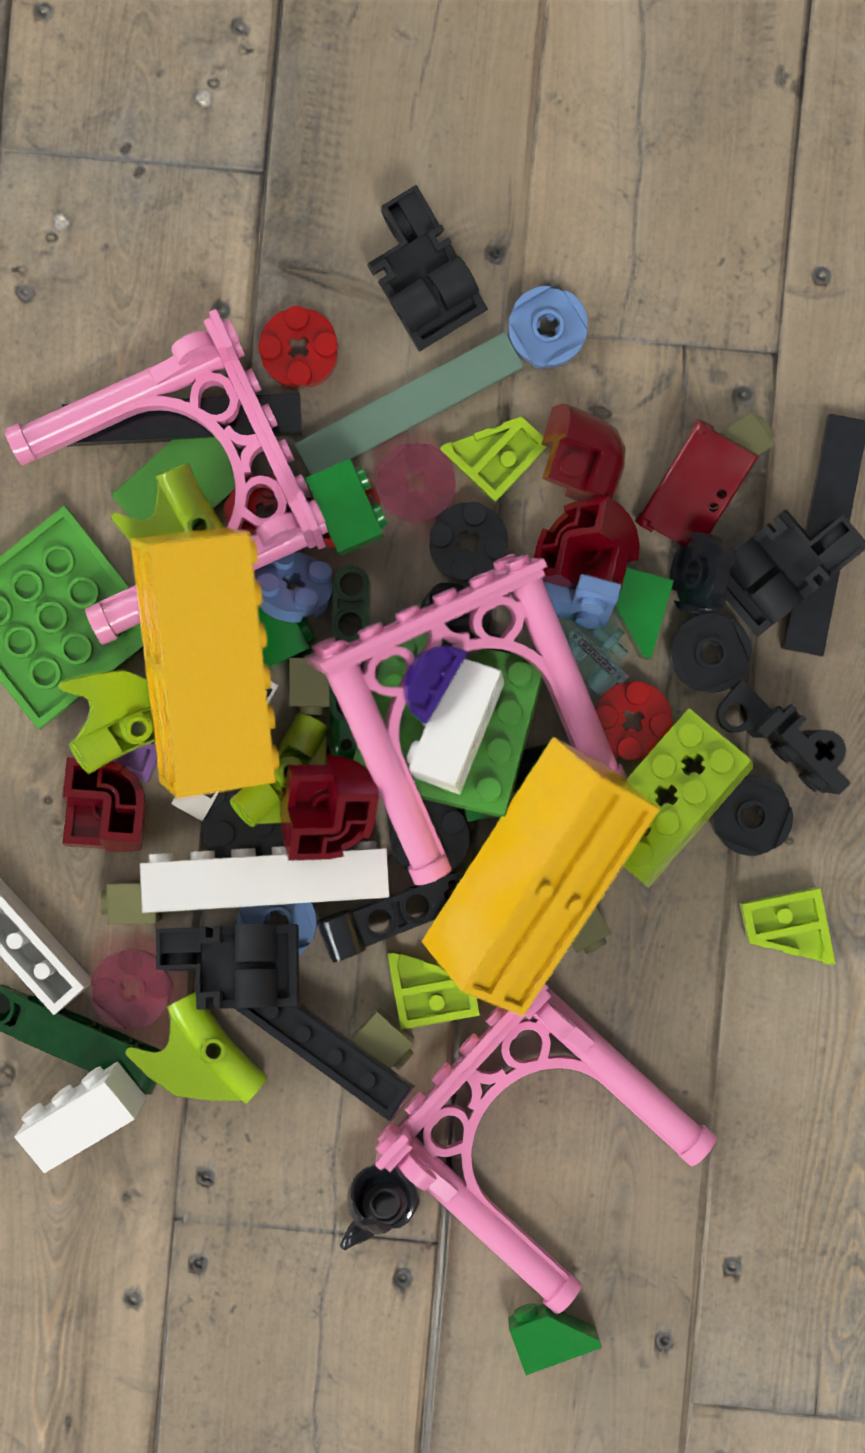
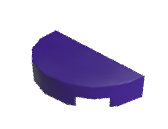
M454 646L433 647L420 653L409 666L404 680V696L411 713L422 723L427 724L467 656V651Z

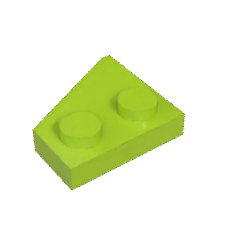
M520 416L506 421L500 426L484 429L453 443L443 444L440 452L488 498L496 503L548 447L541 444L543 436Z
M812 887L739 902L748 943L768 949L780 950L783 953L798 957L802 956L821 961L828 965L836 964L821 888Z
M395 951L387 953L401 1030L480 1016L477 997L461 991L440 964Z

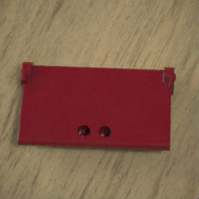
M696 419L690 435L646 507L635 519V522L650 532L655 530L683 546H687L692 538L688 537L692 533H711L759 457L753 451L714 430V426L701 419Z

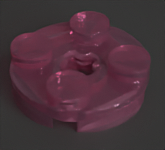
M426 443L401 444L392 449L382 460L377 477L379 498L385 509L397 519L412 524L431 521L443 513L453 500L456 488L454 468L446 454L437 447ZM412 473L417 477L422 473L426 476L423 482L426 489L420 493L418 490H415L411 493L406 489L409 485L407 479L409 474Z
M128 948L115 952L105 958L93 973L91 978L93 1007L99 1017L112 1027L118 1029L146 1027L156 1021L166 1010L170 1002L173 982L168 971L156 970V956L152 953L138 950L137 948ZM124 979L129 982L135 979L140 984L138 990L141 992L139 998L132 995L127 999L123 996L125 987L122 985Z

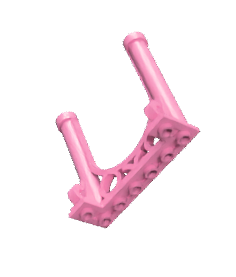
M216 309L210 311V318L204 320L207 331L194 332L179 339L172 346L174 356L25 425L17 423L4 429L14 455L21 466H24L139 413L161 410L185 415L210 431L220 442L229 457L234 473L236 495L233 514L227 527L241 530L244 521H247L257 528V534L250 536V539L255 540L258 551L257 564H253V571L307 546L309 549L317 546L318 550L326 547L322 535L327 533L328 529L322 513L315 500L307 503L306 499L311 497V493L302 474L296 477L293 476L288 464L295 460L285 438L277 442L271 429L278 426L268 403L260 406L255 393L261 391L252 368L244 371L238 359L245 356L239 343L240 340L230 319L222 322ZM225 369L228 378L217 373ZM193 384L190 402L167 397V395ZM220 386L225 389L230 403L227 410L222 414L213 415L201 409V396L208 387ZM240 405H242L255 434L240 435L233 431L230 425L225 430L221 426H226L234 421L239 413ZM235 446L239 449H244L241 453V460ZM264 451L277 481L267 476H256L246 482V476H253L251 467L257 454ZM258 488L270 489L278 501V508L271 517L259 518L247 509L251 493ZM288 507H290L292 513H287ZM136 585L85 608L91 627L102 645L118 639L117 634L140 624Z
M509 554L493 562L494 569L469 580L470 587L459 592L455 588L445 590L433 596L434 603L421 610L418 605L406 608L395 615L397 621L384 627L381 622L370 625L358 632L360 638L350 643L344 640L336 641L335 637L323 640L312 646L314 653L304 657L308 665L313 666L316 671L326 674L330 687L339 701L409 860L408 870L415 885H424L436 881L448 874L452 867L400 748L399 724L406 703L404 680L409 666L416 658L412 652L397 645L424 632H428L427 643L424 649L417 655L433 647L441 646L443 639L446 642H450V644L445 646H454L465 651L495 648L507 650L521 656L531 663L542 675L571 747L610 767L623 779H627L622 764L616 762L542 580V577L545 576L543 568L547 567L544 559L529 558L528 554L516 557L515 554ZM504 605L510 611L511 622L500 638L489 636L482 628V617L488 610ZM472 610L469 626L470 631L476 637L469 638L468 632L454 633L447 628L445 623ZM523 622H525L536 652L514 641L523 627ZM399 655L406 664V671L399 685H380L374 674L377 664L384 659H388L390 656ZM365 661L362 672L359 663ZM372 690L381 695L392 696L385 723L372 696Z
M546 982L523 1017L498 1006L489 1014L485 1020L488 1027L479 1036L475 1033L471 1034L458 1049L462 1055L451 1066L446 1062L432 1077L433 1087L425 1095L418 1092L406 1105L404 1110L408 1114L397 1125L392 1121L377 1138L379 1143L375 1148L377 1150L375 1166L380 1170L385 1167L391 1172L397 1165L413 1184L424 1191L427 1190L544 1298L543 1303L557 1315L572 1303L578 1295L582 1283L485 1195L473 1170L472 1145L474 1135L484 1112L491 1102L506 1087L528 1074L554 1068L572 1069L588 1074L603 1084L691 1167L707 1156L715 1145L717 1136L705 1125L699 1126L557 996L548 987ZM529 1029L539 1033L542 1043L538 1058L518 1060L512 1056L509 1050L510 1044L520 1032ZM549 1033H552L578 1058L563 1055L548 1056L551 1044ZM501 1043L503 1059L508 1066L513 1068L505 1071L503 1066H501L497 1070L489 1072L480 1070L478 1067ZM465 1081L469 1083L472 1090L471 1099L467 1104L468 1108L473 1109L469 1117L465 1109L458 1105H444ZM481 1083L490 1085L482 1094ZM444 1116H456L464 1126L463 1139L449 1145L436 1143L431 1135L434 1125L438 1124L439 1120ZM422 1128L424 1140L423 1143L416 1137V1135ZM461 1153L465 1181L438 1156L449 1157Z

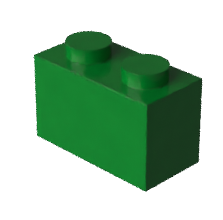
M349 458L305 478L340 557L384 538L381 528L388 524L379 503L373 505L369 503L365 491L372 487L362 466L354 468Z

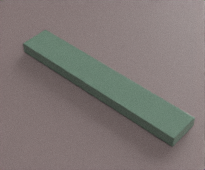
M504 332L294 445L310 475H313L349 458L353 461L522 371L524 367Z

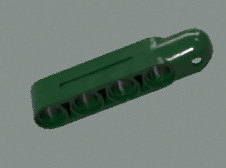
M353 565L345 566L336 573L333 581L331 638L335 637L336 641L344 640L350 643L360 638L359 633L353 636L343 634L340 627L342 619L350 614L359 616L362 620V630L370 626L371 612L370 579L364 570ZM349 575H357L363 579V589L357 595H346L342 591V582ZM365 661L361 662L360 668L362 672ZM330 687L331 755L343 756L353 760L357 742L346 717L338 709L339 701ZM346 739L352 742L350 750H346L343 747V742Z
M0 984V1032L89 1072L99 1066L104 1070L118 1061L144 1094H153L157 1083L145 1075L126 1056L125 1051L130 1047L154 1053L162 1050L66 1008L53 1015L37 996L27 995L14 988Z

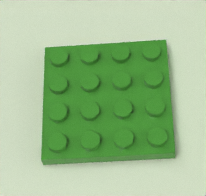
M65 505L0 556V682L36 728L40 730L82 698L79 695L60 690L59 683L61 681L90 673L116 671L143 650L141 624L117 634L118 639L105 645L100 643L94 633L85 608L131 587Z
M420 634L397 646L409 650L417 658V654L424 649L428 636ZM486 648L467 651L468 654L465 659L501 671L505 683L461 794L459 795L415 779L411 772L410 774L421 799L501 818L505 816L512 799L543 678L531 663L519 655ZM393 655L381 661L376 679L380 685H399L406 671V664L403 658L399 655ZM373 691L372 696L385 723L392 696L381 695ZM406 702L400 718L399 742L402 755L409 769L410 764H407L409 750L415 740L420 742L425 727L411 713ZM357 745L353 760L368 769Z

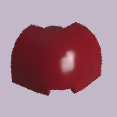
M561 403L553 406L541 443L551 448L542 479L566 488L565 496L576 501L607 495L615 500L625 467L626 447L618 430L603 418L569 404Z
M608 495L578 500L564 505V513L556 519L549 530L542 528L537 541L534 558L544 559L547 567L543 568L545 574L542 577L543 582L576 589L580 576L583 574L620 584L621 591L627 562L639 560L640 544L637 528L631 515L623 506Z
M326 755L325 765H289L286 788H282L281 827L288 861L329 860L344 857V850L356 845L363 837L369 839L374 828L379 791L366 767L355 760L336 755Z
M67 757L62 795L67 803L63 845L66 847L105 849L106 852L115 853L141 850L143 847L147 806L145 791L137 776L123 764L114 761L88 774L74 757Z

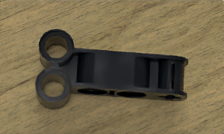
M450 872L431 883L414 885L391 894L388 898H381L351 911L346 909L318 920L317 926L332 963L355 956L365 951L367 946L435 920L449 897H444V892L449 889L448 882L452 881L453 884L458 885L464 875ZM419 894L426 901V909L423 914L413 917L406 911V902L409 897ZM382 909L389 915V924L382 931H372L368 926V918L373 911Z

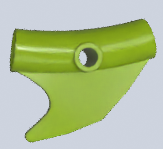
M189 463L155 476L157 479L156 506L153 514L148 519L137 520L117 512L112 513L110 516L112 522L129 541L131 538L192 532V522L195 519L200 524L198 531L226 528L206 499Z
M125 670L90 673L63 680L59 683L60 690L84 697L90 704L89 716L77 737L69 743L73 756L88 774L124 754L154 742L147 679Z
M301 713L296 714L291 726L277 746L279 769L274 770L276 782L244 787L230 799L232 808L246 824L255 827L257 824L281 823L282 788H286L287 782L283 770L288 772L289 765H325L326 733L328 731V727L311 716Z
M196 992L167 1007L170 1017L169 1041L162 1051L154 1053L132 1047L125 1051L126 1056L145 1075L177 1097L206 1101H242L246 1104L259 1091L268 1077L231 1040L210 1009H196ZM208 1045L212 1046L215 1050L213 1059L206 1055V1047Z

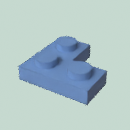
M583 574L580 576L576 589L544 582L558 618L561 617L575 621V624L586 629L605 628L618 600L621 588L620 584Z

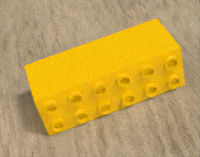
M229 527L131 538L159 782L177 799L276 782L274 770L279 769V754L276 746L272 745L270 729L275 728V715L272 706L267 704L266 689L271 686V676L268 665L266 663L263 664L262 648L266 647L267 637L265 627L258 619L257 606L262 605V591L259 582L254 581L253 564H257L258 561L255 540L250 539L249 532Z
M553 737L509 804L505 816L500 818L421 942L461 991L523 1017L660 808L610 767Z

